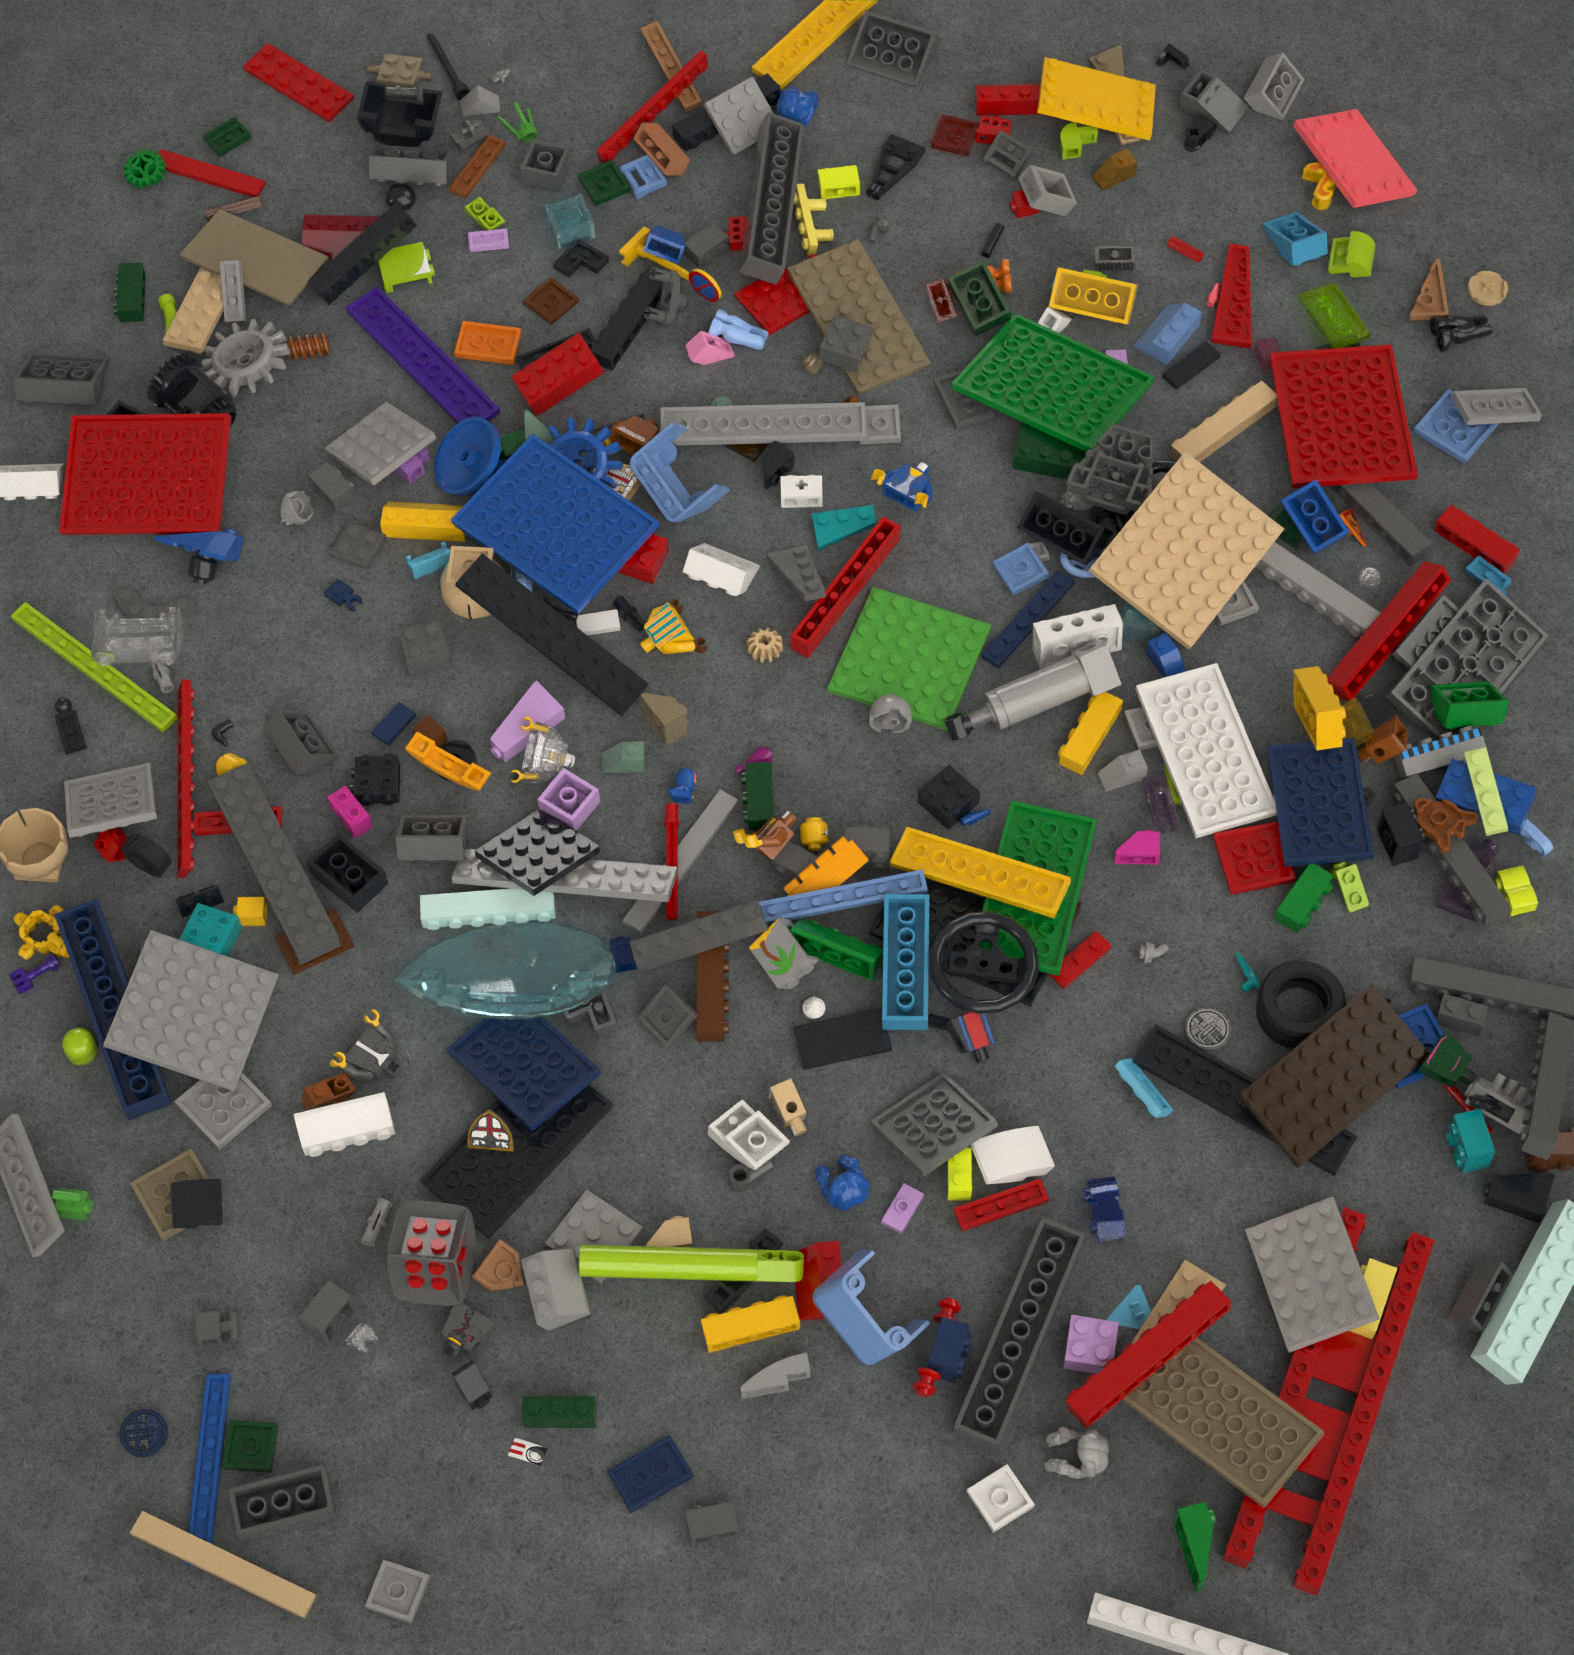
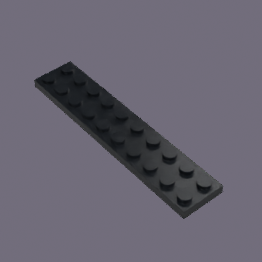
M483 553L456 582L455 586L619 715L623 716L648 687L649 683Z
M1155 1024L1134 1057L1133 1062L1276 1143L1238 1096L1255 1081L1254 1078ZM1344 1129L1307 1161L1335 1176L1358 1136Z

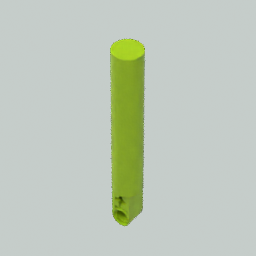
M581 1244L579 1276L798 1282L803 1279L804 1255L798 1251Z

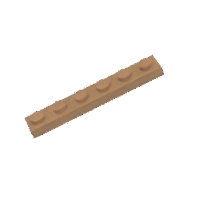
M656 21L640 29L666 79L669 81L683 66L660 24ZM693 84L687 86L680 96L677 97L685 113L703 106L702 100Z

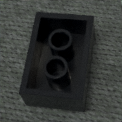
M339 833L307 862L311 875L356 913L388 885L385 871Z

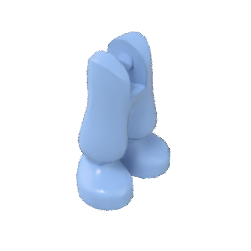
M718 309L708 332L715 336L722 334L727 342L756 350L763 349L769 335L766 330L755 327L735 315H728L722 309Z

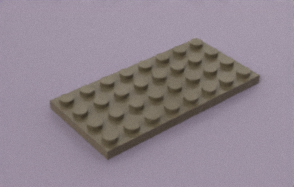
M859 239L787 267V273L824 337L834 314L872 327L871 342L858 372L842 368L858 396L930 367L931 362Z
M1198 1338L1122 1400L1263 1508L1268 1505L1324 1436L1322 1429Z

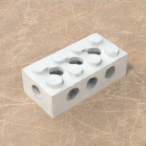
M1116 605L1102 606L1088 611L1033 623V652L1039 668L1042 669L1070 657V650L1094 640L1106 644L1110 653L1121 650L1123 622Z

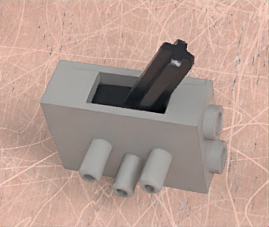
M1501 1073L1497 1074L1493 1083L1483 1077L1479 1081L1474 1080L1464 1094L1468 1097L1465 1103L1476 1110L1481 1109L1483 1114L1520 1134L1522 1128L1525 1127L1522 1124V1119L1528 1110L1524 1108L1525 1101H1523L1527 1095V1088L1521 1086L1516 1095H1512L1518 1082L1510 1079L1505 1089H1502L1501 1086L1506 1077Z

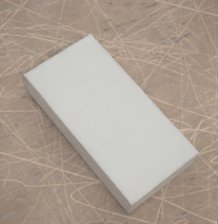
M617 609L578 615L576 620L577 628L586 635L620 631Z

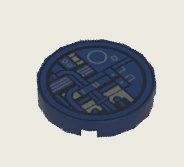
M141 1409L125 1418L120 1427L119 1437L122 1446L128 1453L135 1457L146 1458L155 1455L165 1445L169 1431L166 1421L159 1413L150 1409Z

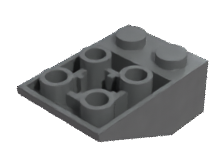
M1202 69L1198 71L1181 93L1179 110L1194 117L1200 115L1215 123L1218 129L1227 133L1232 131L1249 108L1217 76Z

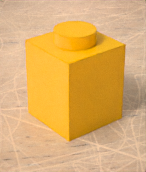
M238 897L237 905L233 907V915L239 917L242 926H266L268 906L265 897Z

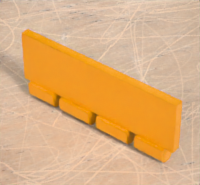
M842 836L831 846L836 852L835 855L827 849L815 860L820 868L817 869L811 863L798 874L803 881L802 883L797 878H794L783 888L789 894L787 896L840 886L867 863L869 859L853 840L849 842Z

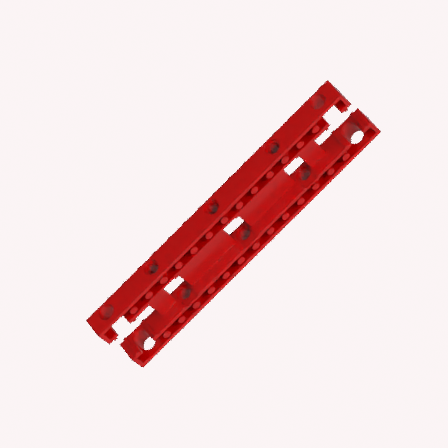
M1344 1207L1341 1217L1356 1254L1360 1234L1362 1235L1367 1223L1365 1222L1366 1215ZM1412 1232L1410 1237H1407L1403 1246V1250H1405L1404 1257L1397 1266L1396 1278L1393 1286H1391L1384 1307V1317L1380 1328H1377L1373 1340L1347 1331L1294 1351L1278 1398L1324 1431V1436L1296 1470L1327 1481V1489L1322 1503L1281 1488L1265 1508L1245 1494L1223 1557L1224 1561L1246 1569L1254 1556L1253 1548L1257 1536L1261 1534L1264 1527L1262 1522L1266 1510H1271L1313 1526L1309 1540L1306 1541L1302 1550L1304 1551V1558L1300 1569H1297L1293 1580H1295L1293 1587L1315 1596L1318 1595L1435 1241L1434 1239ZM1311 1377L1357 1394L1351 1415L1305 1398Z

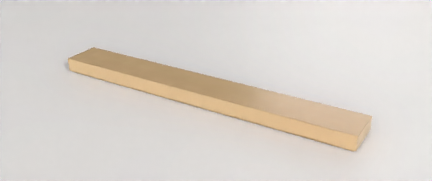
M144 1511L141 1512L130 1531L132 1536L303 1619L306 1618L316 1599V1594Z

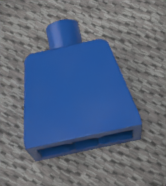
M657 225L650 231L643 251L679 264L685 248L684 236Z

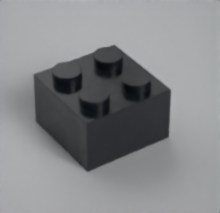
M950 764L918 790V803L948 830L960 818L976 807L980 799V791Z
M1407 802L1382 809L1376 830L1392 865L1395 866L1418 859L1423 841L1425 840V834L1423 829L1419 828L1416 823L1414 810L1409 808Z

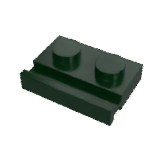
M234 116L204 134L203 138L212 150L221 157L251 139V134Z

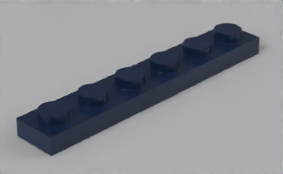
M1057 570L982 653L981 658L999 669L1033 631V623L1040 622L1074 586L1075 580Z

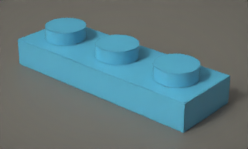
M1132 1058L1120 1060L1115 1065L1120 1077L1128 1082L1133 1089V1093L1144 1102L1151 1115L1160 1118L1168 1116L1173 1111L1172 1107L1139 1066L1133 1062Z

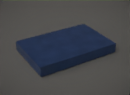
M670 1435L607 1471L630 1513L635 1512L694 1478L692 1471Z

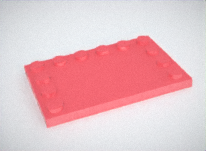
M1357 109L1295 120L1293 127L1352 208L1411 197L1416 194V187Z

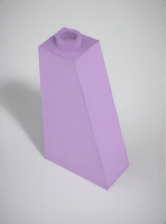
M538 681L531 685L490 738L492 754L497 759L501 758L505 763L526 748L528 744L532 743V735L534 739L535 737L538 739L540 735L545 734V732L531 729L530 731L522 730L520 725L524 727L530 725L529 721L523 720L524 717H530L533 723L549 729L565 719L564 708Z

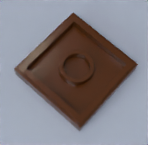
M551 277L523 300L525 306L550 325H553L579 303L578 297Z

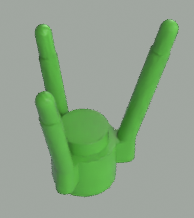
M514 102V106L522 121L518 127V132L503 118L497 116V119L519 141L529 142L537 137L538 132L534 126L529 108L526 109L528 123L518 103Z

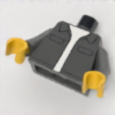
M370 1010L374 1015L372 1021L367 1015H364V1021L369 1024L372 1023L374 1025L373 1028L369 1026L346 1056L341 1052L334 1053V1056L339 1058V1063L333 1059L330 1060L332 1067L340 1066L341 1071L355 1081H370L372 1079L379 1081L385 1072L395 1078L402 1069V1066L394 1062L397 1058L393 1036L384 1023L378 1021L379 1013L376 1010Z

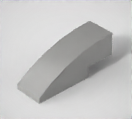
M807 1352L790 1356L762 1369L740 1387L741 1398L789 1391L788 1381L811 1378Z

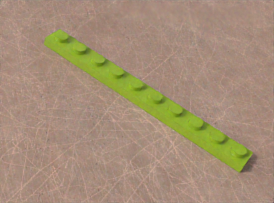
M25 602L11 615L15 623L162 733L178 719L173 711Z

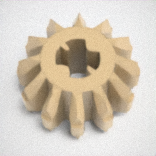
M759 627L758 633L752 632L751 638L747 640L749 655H752L754 661L760 658L762 664L765 659H768L771 663L773 661L772 657L778 659L783 651L782 637L778 636L776 630L770 632L769 627H767L766 631H763Z

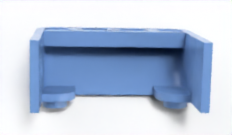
M672 422L632 456L630 466L668 521L678 523L708 510L726 495L730 489L726 486L715 484L706 492L697 491L692 496L689 495L669 466L677 457V449L672 442L685 432L687 428L684 425Z
M859 1250L815 1289L813 1302L856 1358L863 1364L873 1365L905 1348L930 1323L928 1320L913 1319L905 1328L893 1326L885 1333L856 1298L865 1286V1279L858 1269L875 1254L873 1250Z

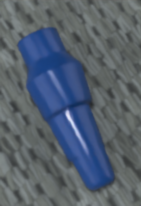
M985 809L967 813L964 817L960 818V823L962 826L972 825L990 815L991 810Z

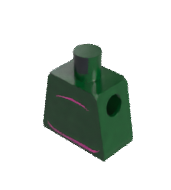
M1447 1032L1441 1035L1429 1052L1430 1054L1417 1070L1420 1074L1447 1087H1452L1458 1079L1469 1086L1477 1077L1474 1072L1466 1068L1472 1056Z

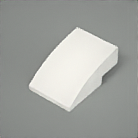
M744 1100L739 1101L708 1126V1136L732 1157L754 1170H757L790 1143L759 1110L755 1112Z
M1039 1126L1017 1128L980 1138L971 1144L986 1184L1023 1181L1026 1177L1045 1175L1055 1167Z

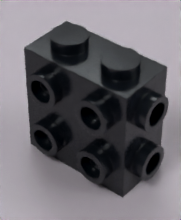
M363 755L355 757V765H351V778H354V784H350V792L361 806H371L377 803L389 806L394 803H400L401 765L398 755Z

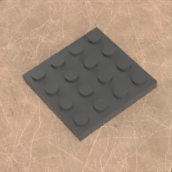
M945 1072L870 1121L872 1127L923 1177L998 1126L997 1120Z

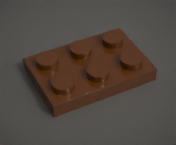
M336 909L327 912V915L338 934L341 946L302 965L299 964L284 933L275 937L293 975L354 947Z

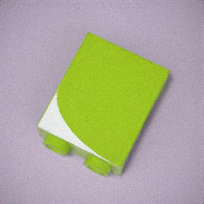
M423 242L392 248L378 261L386 293L394 292L393 285L427 278L428 283L432 284L431 276H435L433 264H428V261H431L429 249H424Z

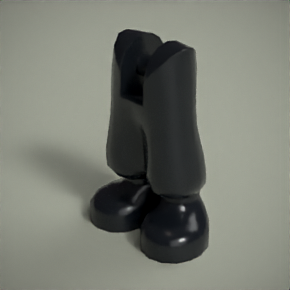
M1486 315L1450 316L1448 319L1432 317L1430 319L1429 327L1432 335L1437 336L1436 344L1440 352L1447 351L1451 341L1455 344H1461L1492 334L1491 325L1486 324L1488 322Z

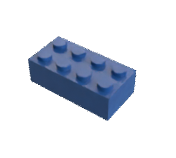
M1452 758L1436 795V801H1442V799L1449 800L1461 810L1477 813L1479 816L1478 821L1482 822L1467 764ZM1493 773L1505 814L1508 832L1520 835L1536 798V787Z

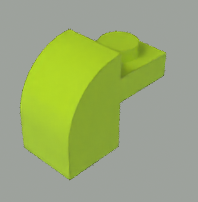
M1076 122L1067 124L1060 134L1059 150L1062 160L1081 157L1083 144L1097 143V127H1077Z

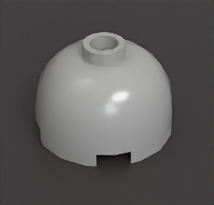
M887 694L876 699L872 704L869 725L875 731L881 733V729H892V733H902L910 728L912 711L905 699L895 694Z

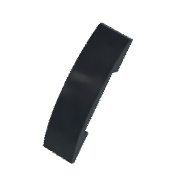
M765 1228L750 1245V1249L780 1250L783 1242ZM717 1281L706 1293L704 1299L722 1313L754 1281Z

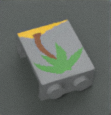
M778 918L768 928L769 930L765 931L749 949L777 988L792 989L799 983V979L803 975L813 970L814 965L819 959L816 956H808L790 932L794 924L790 919Z

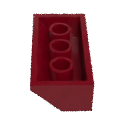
M304 214L302 245L329 256V260H332L379 217Z

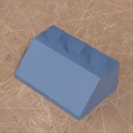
M1187 303L1166 305L1133 344V347L1167 365L1200 326L1202 312Z

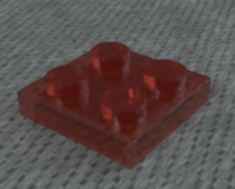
M942 114L931 143V148L969 157L976 137V129L979 128V122Z

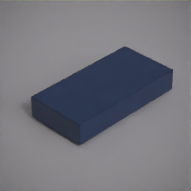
M399 702L374 728L372 735L389 746L416 717V713Z

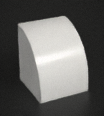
M1047 307L1038 324L1060 333L1072 319L1058 309Z

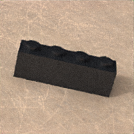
M1037 491L1017 526L1019 530L1085 566L1104 550L1113 531Z

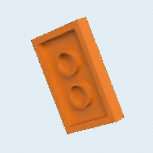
M463 321L454 352L455 358L514 365L522 336V329Z

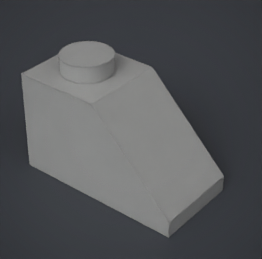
M1137 750L1118 756L1097 774L1106 792L1146 780L1148 767L1141 751Z

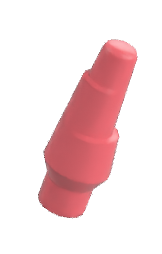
M1215 283L1207 296L1208 307H1214L1218 301L1219 283Z

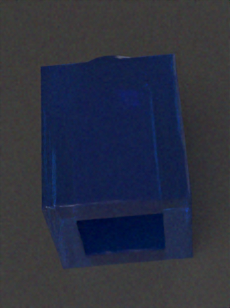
M617 937L609 941L615 973L637 969L630 945L631 937Z

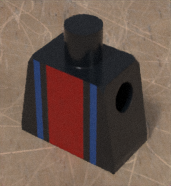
M968 1012L944 1021L961 1053L973 1051L977 1063L990 1059L986 1046L996 1042L991 1013L976 1014Z

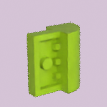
M1351 231L1350 237L1333 238L1328 266L1329 273H1350L1351 278L1371 276L1376 246L1374 240L1369 235L1357 231Z

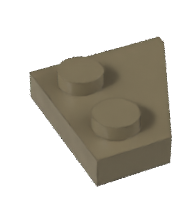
M1121 45L1088 59V63L1093 69L1124 77Z

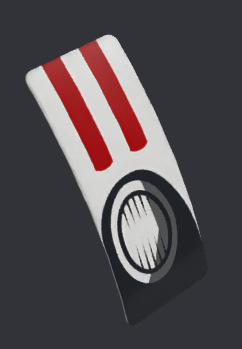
M515 1438L508 1456L541 1466L548 1448Z

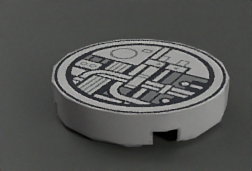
M1201 1008L1194 1011L1188 1017L1185 1034L1187 1040L1201 1050L1216 1051L1224 1047L1229 1040L1231 1027L1226 1016L1217 1009Z

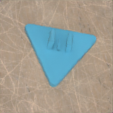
M1136 1285L1107 1318L1108 1321L1119 1322V1326L1135 1329L1142 1327L1151 1310L1140 1285Z

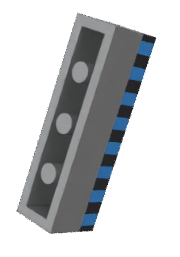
M1472 726L1459 729L1460 734L1452 735V732L1439 735L1440 740L1432 741V738L1419 741L1420 746L1413 748L1411 744H1408L1406 751L1394 756L1401 779L1448 765L1452 758L1458 761L1465 760L1464 752L1485 748L1486 745L1481 729H1473Z

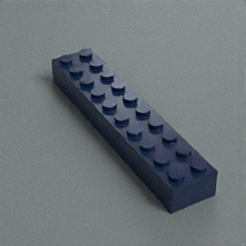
M93 899L54 914L128 1120H132L171 1105L172 1101L159 1065L103 1047L129 981L98 899Z

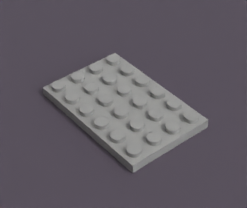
M1333 1196L1245 1229L1289 1353L1380 1319Z

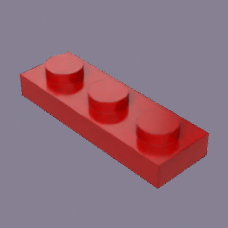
M1095 931L1063 959L1059 976L1048 975L1061 988L1065 989L1112 949V945Z

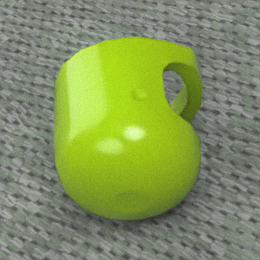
M73 1028L63 1037L62 1048L67 1059L72 1064L85 1065L96 1057L98 1045L93 1034L87 1029Z

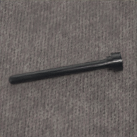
M429 33L427 38L454 85L453 93L458 100H461L470 90L466 84L460 82L435 35Z

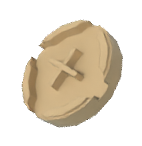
M1481 271L1470 278L1467 290L1471 299L1478 304L1493 306L1501 303L1506 298L1508 285L1506 280H1503L1498 273Z

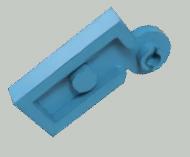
M1478 556L1466 567L1464 572L1477 583L1487 578L1507 596L1504 590L1511 585L1512 579L1482 557Z

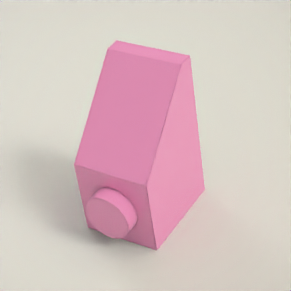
M700 331L685 345L689 359L694 363L702 365L735 356L730 342L704 331Z

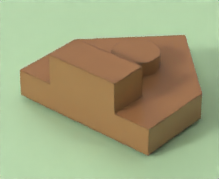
M499 1239L473 1274L472 1279L490 1292L523 1287L524 1281L520 1267L519 1252Z

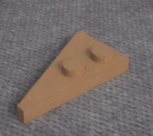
M1436 259L1432 264L1429 275L1410 313L1409 321L1430 320L1432 317L1448 319L1449 310L1440 259Z

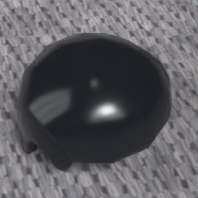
M405 183L391 185L386 194L387 205L391 207L397 203L405 211L411 209L416 201L414 190Z

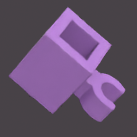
M424 447L394 471L410 485L425 473L423 464L430 459L427 455L429 451Z

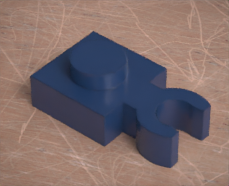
M338 578L324 592V596L337 605L341 606L343 603H346L350 611H355V606L351 604L352 602L363 603L359 595L353 594V588Z

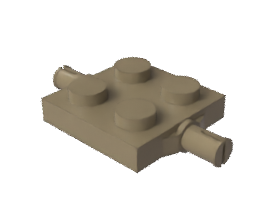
M385 53L383 62L379 66L368 64L367 72L377 73L376 81L385 83L387 87H396L397 85H401V87H415L420 79L431 80L432 72L421 71L423 59L419 57Z

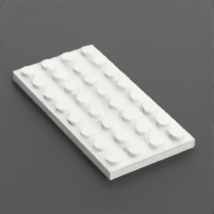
M1217 663L1136 685L1135 690L1195 838L1276 816L1274 798Z

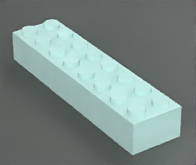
M1569 1199L1552 1202L1470 1356L1506 1385L1523 1382L1574 1285V1203Z

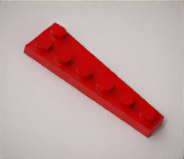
M1230 243L1211 342L1251 349L1249 246Z

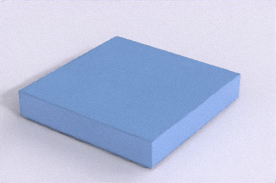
M1029 542L992 562L1013 596L1050 577L1049 572Z

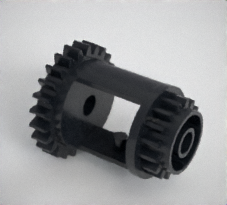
M184 350L182 354L178 352L176 357L171 356L169 362L165 361V365L159 367L160 371L158 373H154L155 378L150 380L152 384L147 387L149 390L146 392L147 398L154 406L159 408L162 406L166 408L167 406L174 414H190L192 409L189 406H185L182 409L177 403L184 399L193 390L198 380H200L215 394L207 398L194 414L229 413L231 415V426L233 425L237 409L235 408L236 405L232 402V397L201 369L203 366L201 364L202 360L193 351L188 350L186 352Z

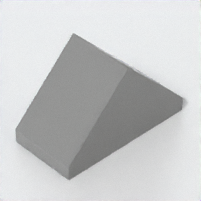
M478 85L460 100L462 117L500 112L498 95Z

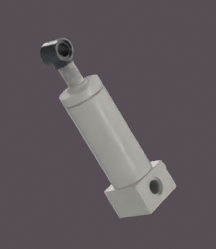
M1098 640L1091 641L1070 650V657L984 693V707L968 714L964 712L955 713L944 719L951 740L955 741L967 737L971 734L974 727L989 721L995 723L996 727L1002 730L1086 693L1096 696L1122 685L1107 645Z

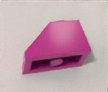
M1152 830L1137 831L1116 850L1114 864H1159L1160 833Z

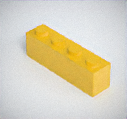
M1107 692L1091 697L1088 703V710L1086 712L1083 711L1078 719L1079 725L1070 731L1068 743L1066 745L1063 744L1059 749V765L1083 775L1120 714L1123 704L1122 699Z
M782 1295L774 1298V1301L766 1303L763 1301L751 1304V1307L743 1309L735 1307L728 1310L727 1313L719 1315L718 1313L708 1314L704 1319H701V1326L708 1353L799 1330L800 1320L793 1296L787 1297Z

